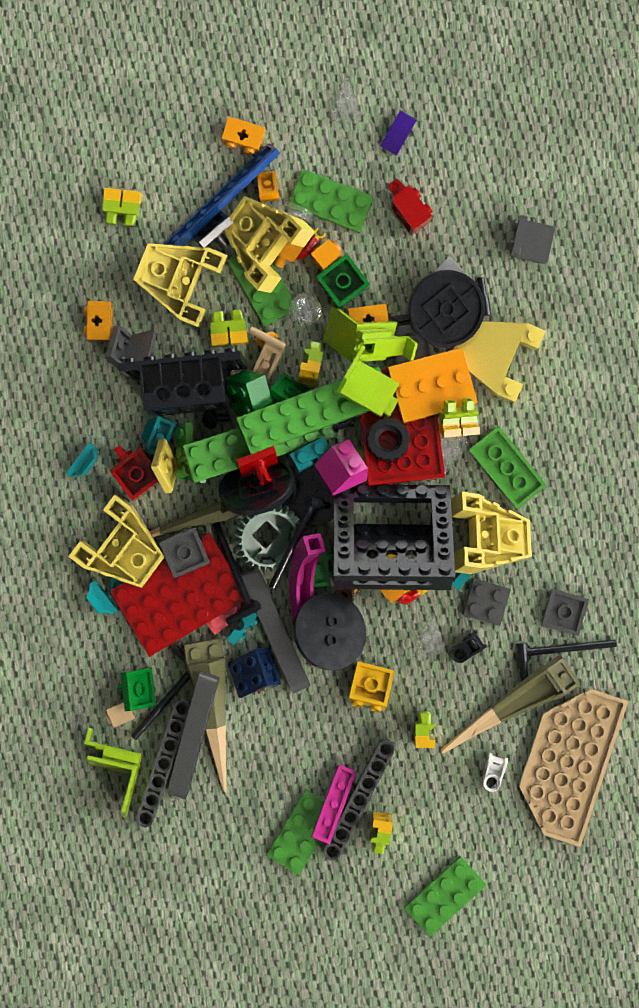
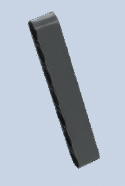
M252 567L241 572V577L250 598L259 601L261 604V610L257 611L258 617L292 693L294 694L310 687V682L260 569L256 571Z
M202 671L199 673L167 791L169 795L185 800L188 796L219 683V676Z
M187 699L178 700L173 707L136 817V821L141 827H149L156 817L180 746L191 703ZM179 704H185L188 711L186 713L179 712ZM173 722L181 724L182 728L180 731L173 730ZM167 740L174 741V749L166 747L165 743ZM160 759H167L169 766L162 767L159 763ZM161 777L163 784L156 785L153 778ZM154 795L157 798V802L150 803L147 796ZM148 813L151 820L144 821L141 818V814Z
M381 739L368 760L342 810L330 844L324 845V856L328 860H337L343 852L394 754V745L391 740ZM383 744H389L391 749L389 752L383 753L380 747ZM374 761L382 763V767L378 770L373 769L371 765ZM365 778L373 780V784L369 787L364 786L362 782ZM362 795L364 801L358 804L354 802V797ZM353 812L355 818L349 821L345 818V814ZM337 830H345L346 835L338 837L336 835ZM330 846H334L338 851L335 854H329L327 849Z

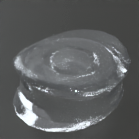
M284 201L285 213L300 218L309 226H312L311 218L313 213L294 203Z
M299 294L292 300L289 313L294 322L307 326L319 320L322 308L320 302L312 295Z

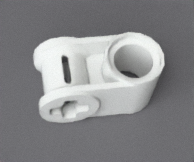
M492 753L488 754L481 782L489 792L499 789L507 768L508 758L505 757L503 759L493 756ZM490 777H494L496 780L495 785L492 787L486 785V781Z

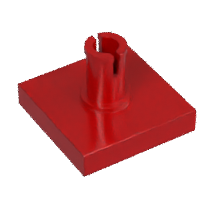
M271 446L237 459V463L242 477L256 472L259 484L265 485L263 477H265L267 484L272 481L267 467L278 464L275 448Z

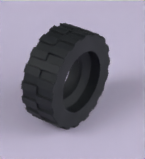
M394 418L378 420L371 426L366 438L368 451L371 452L374 458L385 462H394L400 459L406 453L410 442L409 431H407L406 426ZM392 431L396 434L398 442L393 449H384L380 446L378 439L382 432Z

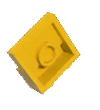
M357 661L348 701L357 708H362L365 705L370 707V710L373 712L385 711L395 670Z

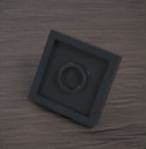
M220 211L193 238L203 248L214 240L222 250L230 244L222 232L233 222L226 214Z

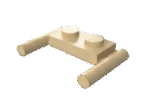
M252 326L249 333L266 342L252 372L265 375L267 384H269L284 352L286 343ZM232 370L229 377L237 374V372Z

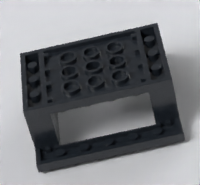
M237 348L224 349V353H216V350L204 351V355H196V352L184 353V357H176V354L164 355V359H156V356L143 357L144 361L128 358L123 359V363H118L119 372L132 380H141L143 410L155 416L232 409L231 395L227 391L226 378L229 377L228 371L247 369V363L241 351H238Z
M358 484L334 495L333 589H452V582H455V560L450 485L368 486V484ZM354 502L431 503L429 525L354 524ZM374 554V555H376L377 557H376V558H369L368 555ZM393 554L396 558L391 559L387 556ZM407 555H414V556H416V558H414V559H409V558H407L406 556H407Z

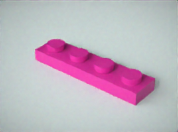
M342 765L337 766L311 838L328 845L330 844L357 771Z

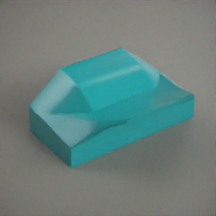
M160 415L156 418H148L141 436L145 443L144 451L154 455L159 439L165 438L169 444L177 422Z
M88 443L66 474L72 478L87 475L98 461V448L92 443Z
M97 580L89 584L86 599L97 613L114 615L120 610Z

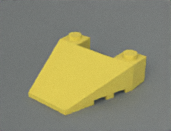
M245 196L229 217L233 223L224 230L232 248L235 249L238 255V262L242 264L245 270L244 275L246 279L257 290L269 293L273 291L281 280L279 274L270 265L286 243L289 241L290 244L305 247L315 233L304 220Z
M148 243L133 280L179 320L199 328L206 310L189 303L202 269L205 268L221 275L228 256L206 247Z
M482 321L480 328L474 336L465 343L455 346L453 350L463 349L469 373L495 396L515 403L523 384L505 376L519 344L536 351L546 331L528 323Z
M461 492L451 499L452 517L468 519L469 547H463L454 553L455 572L473 574L532 557L530 520L511 510L507 511L499 507L500 505L495 502L491 503L485 500L484 496L480 494Z
M114 495L103 509V511L119 522L98 551L87 542L80 541L68 557L84 569L92 570L142 588L165 556L134 506L121 496Z

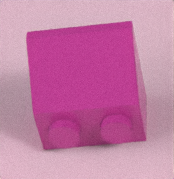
M349 439L332 446L314 464L315 469L332 496L367 481L368 468Z

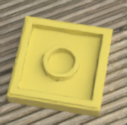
M164 438L158 441L151 468L164 492L172 493L176 480L177 459Z

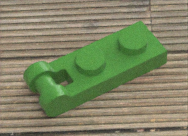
M187 422L177 426L175 431L177 448L175 476L178 479H183L190 475L182 445L193 442L192 423Z

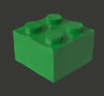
M348 254L316 276L318 283L339 309L370 288V283Z
M243 370L226 378L227 391L231 395L232 408L236 414L243 416L273 405L265 375Z

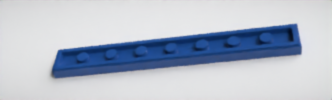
M267 144L177 230L164 245L184 246L194 235L280 154L277 148Z

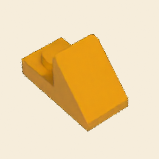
M276 172L259 173L257 175L260 202L279 200Z

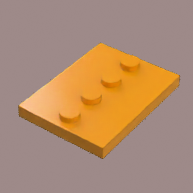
M462 348L388 367L390 378L400 383L395 391V397L399 400L397 404L403 424L438 415L439 410H443L444 400H455L456 408H462L463 398L473 399L474 405L478 403Z

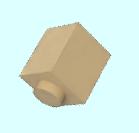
M124 701L109 707L105 714L108 723L112 724L113 727H117L137 717L135 710H124Z

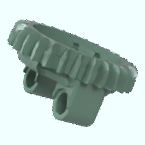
M282 505L263 514L244 515V519L238 518L241 524L234 525L238 532L232 533L234 537H237L232 542L238 544L234 547V550L236 552L239 551L237 556L242 558L241 561L244 564L247 563V566L250 568L254 565L256 571H258L260 566L263 572H265L267 567L271 572L274 566L278 568L290 542L288 540V529L290 526L293 528L291 531L292 538L299 524V518L294 516V512L292 510L289 511L287 506L282 508ZM268 521L279 534L264 548L252 534ZM269 556H271V557H273V559H274L275 562H273V561L270 559V560H262V563H261V562H259L258 558H259V557H269Z

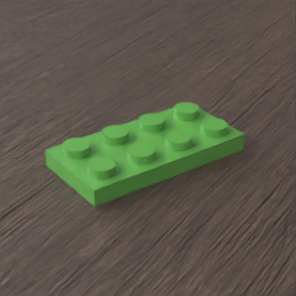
M302 169L289 206L360 233L374 197Z
M238 255L227 260L264 327L298 309L282 279L271 293L259 291L246 279L244 275L245 270L237 260ZM272 263L270 266L277 272L275 266Z
M499 426L469 449V452L516 510L547 486Z
M306 789L266 856L300 875L320 842L311 838L325 800Z
M459 856L405 905L404 909L429 936H432L487 885L470 865Z

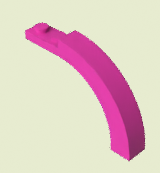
M320 533L303 536L297 543L292 555L289 572V595L293 622L302 604L314 597L316 566L320 557L326 552Z

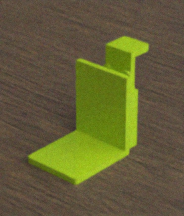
M331 306L324 342L348 360H354L361 346H364L366 348L359 359L361 362L386 360L389 356L401 355L411 361L414 360L418 343L409 336H394L397 326L396 321L357 323L336 306Z
M361 346L336 392L380 417L382 414H385L384 418L388 419L399 401L393 397V394L400 383L359 361L366 348Z
M88 728L84 742L85 747L103 753L102 759L88 756L87 761L89 765L131 775L121 810L122 817L127 818L142 756L140 753L91 742L94 731L93 728Z

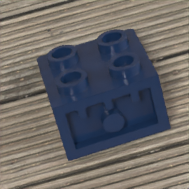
M270 648L255 649L228 662L239 698L246 697L263 688L276 687L281 684Z

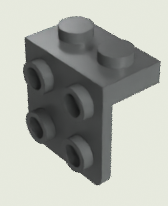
M520 215L518 220H514L512 231H515L514 238H510L508 250H511L509 256L541 264L547 263L555 228L550 225L528 221L527 216Z
M120 325L113 326L105 359L118 370V363H123V359L135 358V360L144 361L143 357L151 356L156 332L149 330L131 335Z

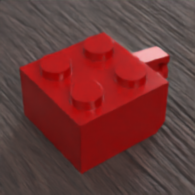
M397 178L388 184L387 187L393 196L392 210L411 236L431 222V213L433 211L427 203L423 204L420 200L421 194L415 187L413 189L410 185L405 187Z
M121 445L114 449L119 457L116 460L118 464L109 471L132 501H136L159 483L151 468L152 460L142 447H139L133 453L130 450L126 452Z

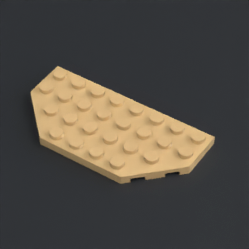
M590 688L542 713L519 787L543 835L581 847L628 704L627 700Z

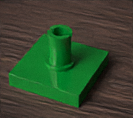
M283 372L269 391L272 398L281 402L310 390Z
M152 667L121 673L122 683L118 685L117 690L122 689L123 691H117V693L123 696L125 711H134L156 705Z

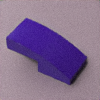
M400 110L380 146L397 156L417 119Z

